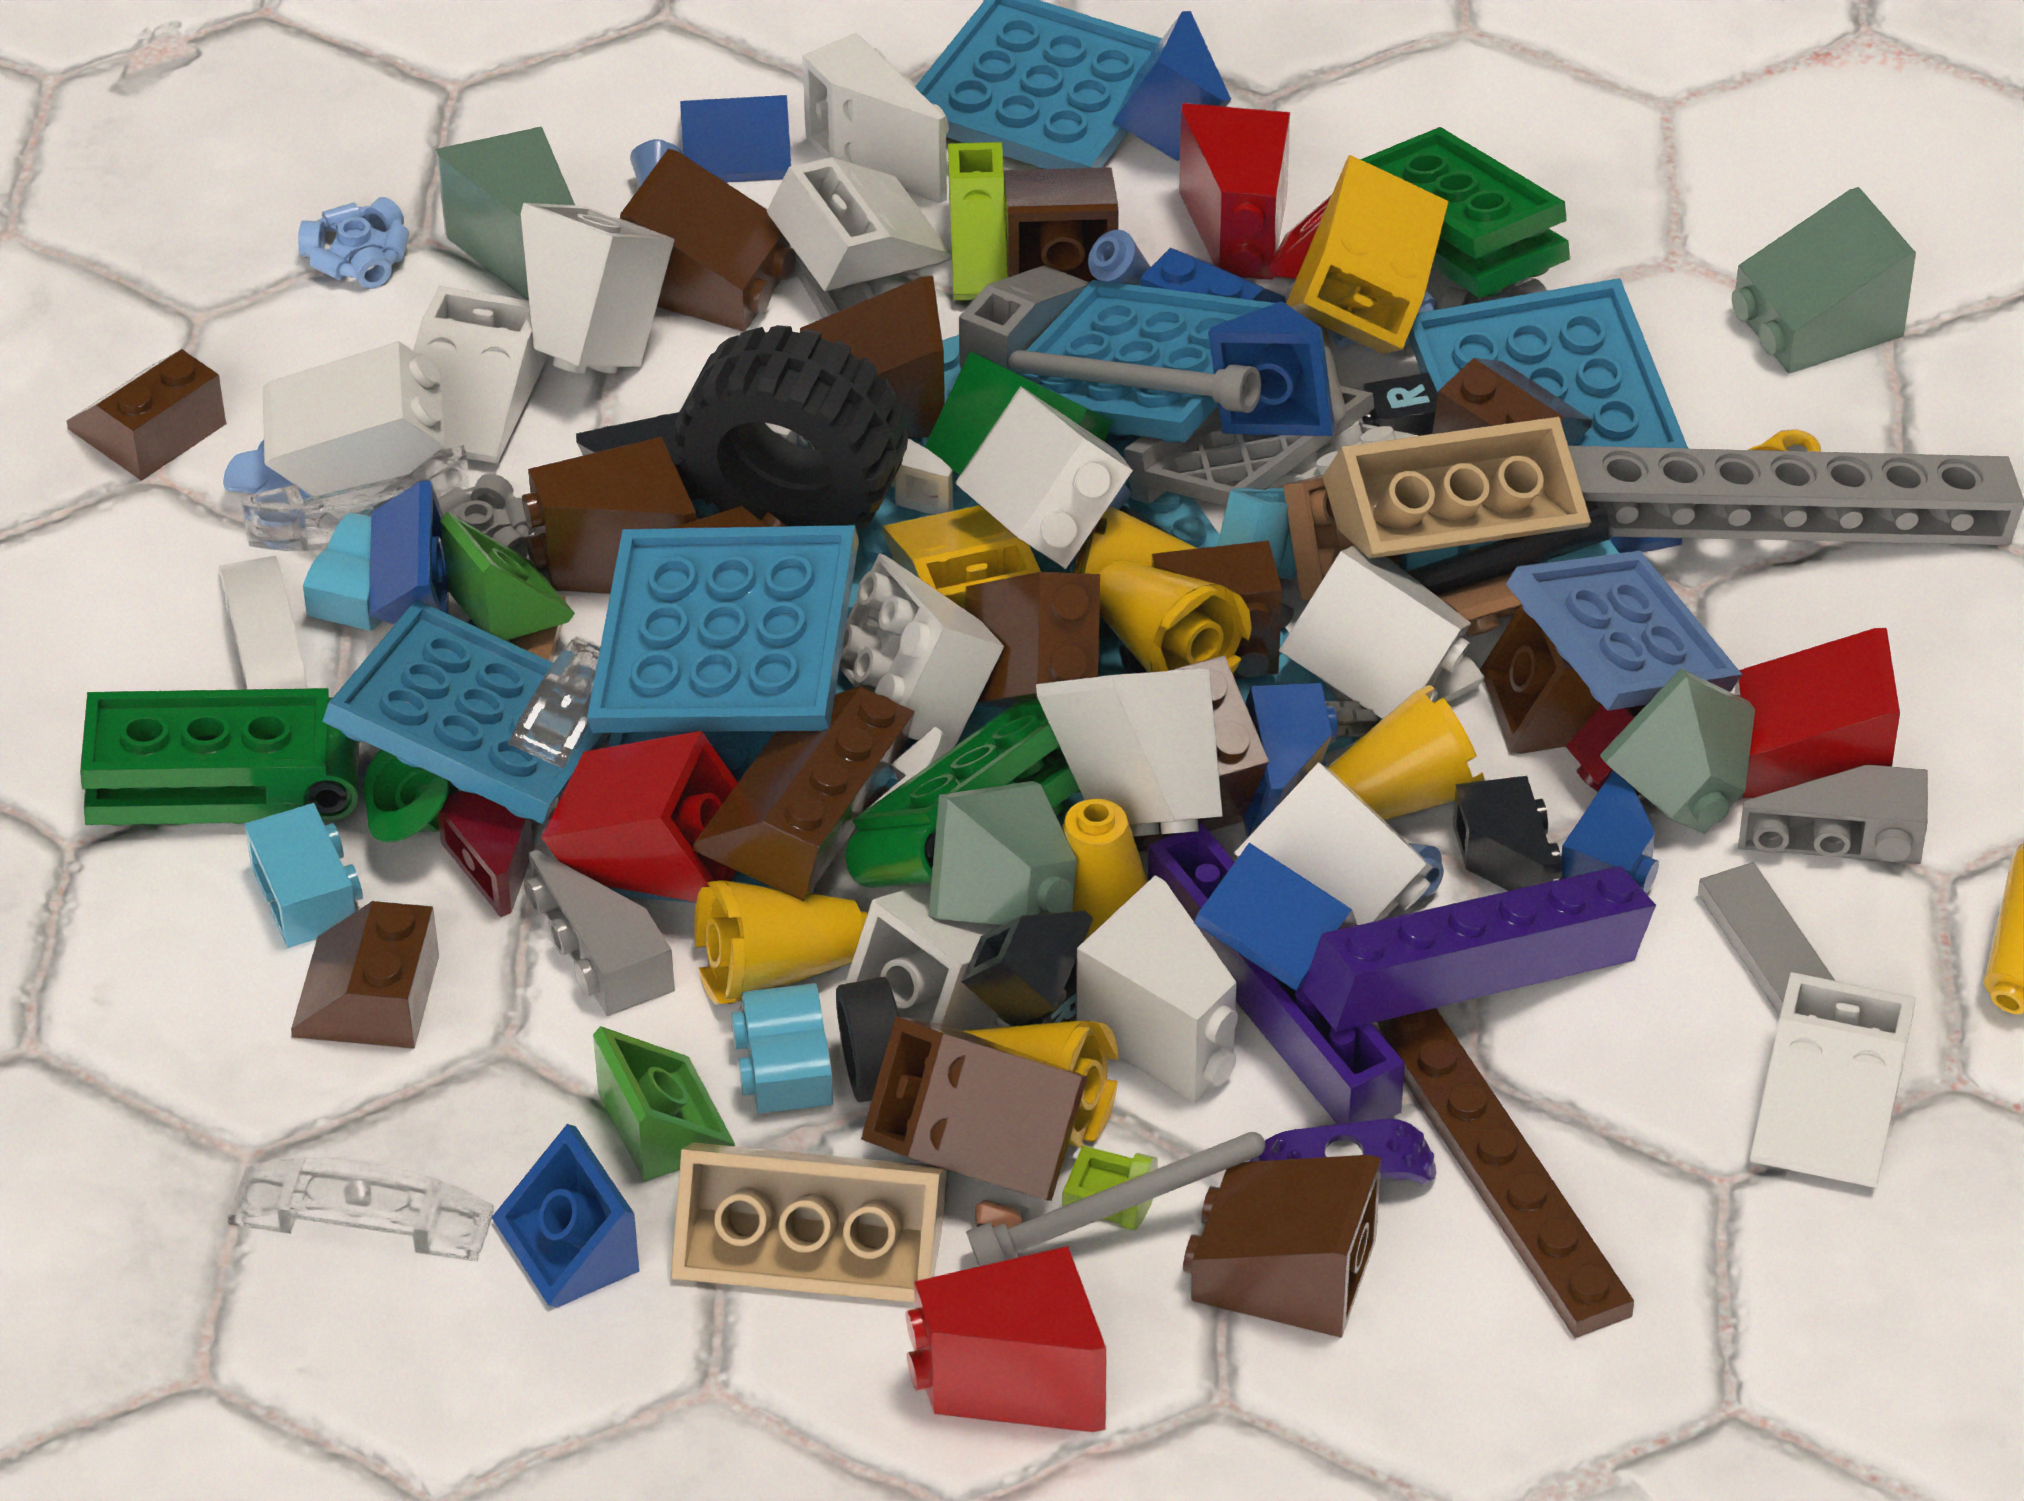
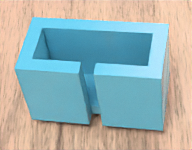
M315 803L244 824L251 867L266 901H272L270 902V909L287 948L316 940L319 935L356 912L354 902L363 899L359 877L353 864L343 867L340 859L344 858V851L337 828L334 823L324 825Z

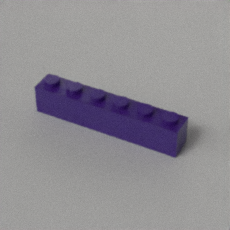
M1201 822L1198 823L1199 831L1175 833L1149 845L1148 881L1155 875L1163 879L1193 921H1195L1198 912L1235 863ZM1197 926L1236 981V1003L1336 1124L1389 1119L1401 1113L1405 1063L1371 1023L1335 1031L1302 991L1303 986L1297 991Z
M1617 866L1321 934L1302 991L1335 1031H1340L1635 960L1656 904L1622 866Z

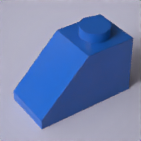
M1614 770L1562 845L1561 879L1622 866L1647 894L1654 883L1659 868V861L1652 858L1655 831L1633 786Z

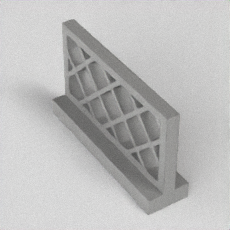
M1340 385L1347 413L1341 423L1334 424L1335 432L1333 436L1222 434L1219 406L1213 410L1186 442L1168 443L1164 442L1163 439L1141 436L1124 449L1126 463L1133 470L1128 477L1132 493L1131 498L1150 504L1168 491L1227 506L1231 489L1252 488L1265 490L1373 410V393ZM1241 481L1234 487L1225 485L1226 483Z

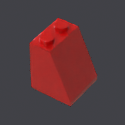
M1182 103L1179 194L1213 264L1240 277L1274 279V275L1268 268L1279 248L1287 200L1290 112Z
M1887 628L1869 629L1739 670L1743 675L1735 685L1734 694L1748 700L1755 708L1746 789L1742 794L1743 798H1756L1864 765L1892 767L1900 708Z
M702 731L584 751L541 838L559 862L604 886L696 902L701 887H710L707 882L718 880L732 881L736 870L693 851L695 840L738 782Z
M1068 1246L914 1281L915 1309L905 1312L907 1330L914 1349L907 1352V1364L914 1389L916 1391L926 1389L934 1414L1085 1432H1097L1106 1429V1345Z

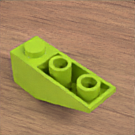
M1002 142L948 144L949 211L954 301L974 300L988 284L1008 278Z

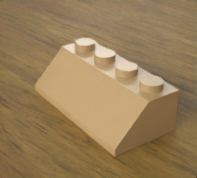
M1559 417L1343 446L1323 475L1337 529L1369 559L1585 528L1591 523Z
M693 1142L681 1149L671 1279L915 1303L914 1281L931 1278L935 1275L943 1228L947 1170L924 1164Z

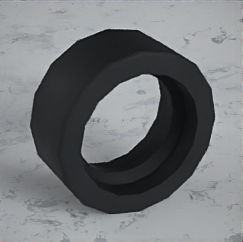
M886 977L841 984L836 988V1008L841 1044L852 1091L859 1103L872 1101L896 1016L899 1017L894 994Z

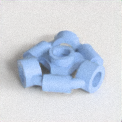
M379 197L370 206L357 207V204L353 202L323 211L322 218L317 221L302 220L298 235L299 255L301 257H309L311 267L337 280L347 276L356 278L358 283L364 288H377L383 285L391 276V266L393 263H398L404 258L409 230L403 226L404 216L401 209L391 199ZM326 230L337 233L329 249H325Z

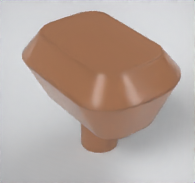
M988 1200L975 1205L977 1227L990 1222L992 1227L1005 1223L1008 1229L1023 1223L1020 1212L1015 1208Z

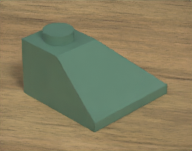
M1680 668L1600 754V757L1609 767L1670 819L1705 834L1713 825L1725 818L1730 807L1745 792L1755 708L1748 700Z
M1029 781L939 795L929 916L942 920L1004 925L1023 915L1072 912L1077 859L1041 784Z

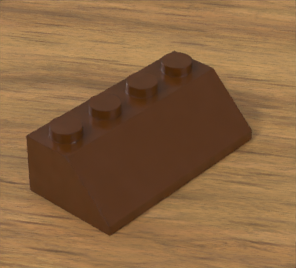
M858 687L835 694L831 723L828 729L822 731H776L695 840L693 851L804 901L856 828L853 819L872 805L893 775L894 771L891 764L903 755L915 711L892 701L886 696L876 694L863 687Z

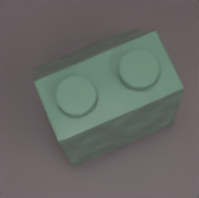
M542 126L437 148L436 155L443 221L447 239L525 299L529 300L521 223L523 203L575 205Z
M1855 187L1849 189L1739 264L1736 287L1731 296L1732 306L1739 320L1746 322L1759 337L1764 350L1769 355H1773L1787 373L1790 374L1903 337L1916 252L1862 189Z

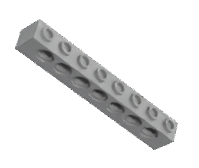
M1568 446L1587 510L1604 508L1613 530L1612 537L2011 545L2024 507V498L2009 456Z

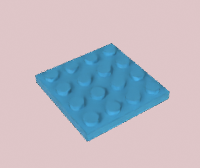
M984 0L915 87L930 103L938 105L943 110L949 124V132L946 134L947 138L963 143L1002 142L1003 156L1044 169L1099 168L1105 165L1129 133L1124 128L1115 124L1113 120L1136 73L1162 38L1040 0Z
M1620 278L1417 313L1408 338L1421 374L1429 372L1437 392L1473 358L1503 361L1593 420L1591 428L1572 446L1688 448Z
M1092 280L1026 351L1214 374L1208 336L1210 328L1275 303ZM1017 373L1114 420L1109 432L1120 436L1130 434L1163 439L1164 442L1168 443L1186 442L1218 406L1213 397Z
M855 525L622 529L587 714V720L592 733L822 731L828 729L831 723L859 543Z
M415 600L329 701L322 721L341 730L345 736L352 740L367 742L395 755L398 760L408 766L421 767L451 781L456 788L462 791L479 794L506 807L509 812L518 817L532 819L541 824L546 821L557 806L583 752L599 749L610 734L592 733L587 720L594 681L419 600Z

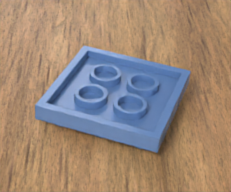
M1641 551L1516 567L1506 583L1521 602L1524 611L1538 623L1556 646L1559 655L1570 663L1590 688L1592 696L1603 704L1607 711L1647 705L1680 668L1729 692L1732 691L1743 675Z

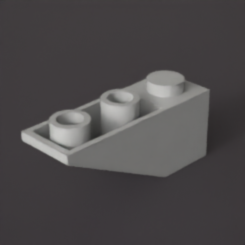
M1043 265L988 284L959 316V367H963L971 351L1009 369L1008 361L1010 355L1017 350L1026 351L1084 290L1089 282Z
M1864 765L1743 801L1738 849L1921 864L1928 824V769Z
M539 850L529 852L531 878L524 881L528 901L535 914L545 913L547 916L550 934L559 954L562 956L570 954L574 961L573 966L577 982L586 997L594 995L606 1016H610L675 991L672 949L646 908Z

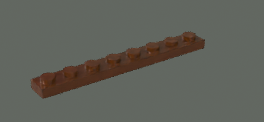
M1437 1008L1371 1023L1405 1063L1404 1082L1574 1338L1632 1317L1634 1299Z

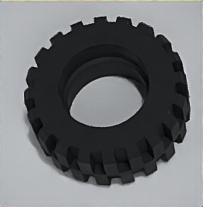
M776 325L770 327L768 332H765L763 327L743 331L740 336L729 337L718 345L714 353L710 354L676 420V450L679 458H683L681 465L688 481L697 483V494L707 505L713 503L720 509L719 513L743 506L759 519H762L767 512H770L788 527L855 525L856 531L864 529L873 520L877 510H879L902 464L908 444V434L905 428L907 422L901 403H894L897 398L896 393L887 379L880 380L877 377L876 366L866 357L860 360L851 354V347L839 340H836L835 344L821 338L822 333L810 329H805L802 333L793 332L791 326ZM766 423L778 425L799 434L815 446L817 450L804 448L787 441L770 429Z

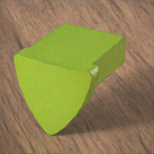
M1082 1145L1062 1191V1207L1158 1169V1159L1142 1153H1135L1134 1157L1130 1158ZM1153 1199L1103 1219L1119 1223L1122 1228L1135 1231L1146 1217Z

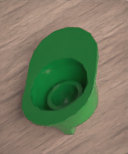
M380 749L368 765L363 780L368 828L373 838L382 843L400 842L415 835L417 832H426L428 830L430 832L439 831L437 813L441 810L446 798L459 792V789L451 781L421 767L408 766L398 760L395 755Z

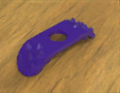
M1380 1119L1284 1131L1266 1139L1264 1152L1249 1161L1326 1157L1325 1150L1331 1143L1347 1140L1355 1143L1361 1149L1363 1155L1369 1154L1382 1157L1380 1179L1394 1178V1181L1410 1179L1424 1185L1435 1180L1437 1173L1434 1153L1430 1150L1423 1132L1419 1131L1412 1124L1398 1119Z

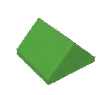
M446 512L440 520L448 592L477 628L506 641L562 625L571 620L575 614L574 611L530 560L451 513Z
M602 1026L593 1034L598 1094L644 1182L680 1170L681 1149L693 1142L725 1146L736 1145L689 1056Z

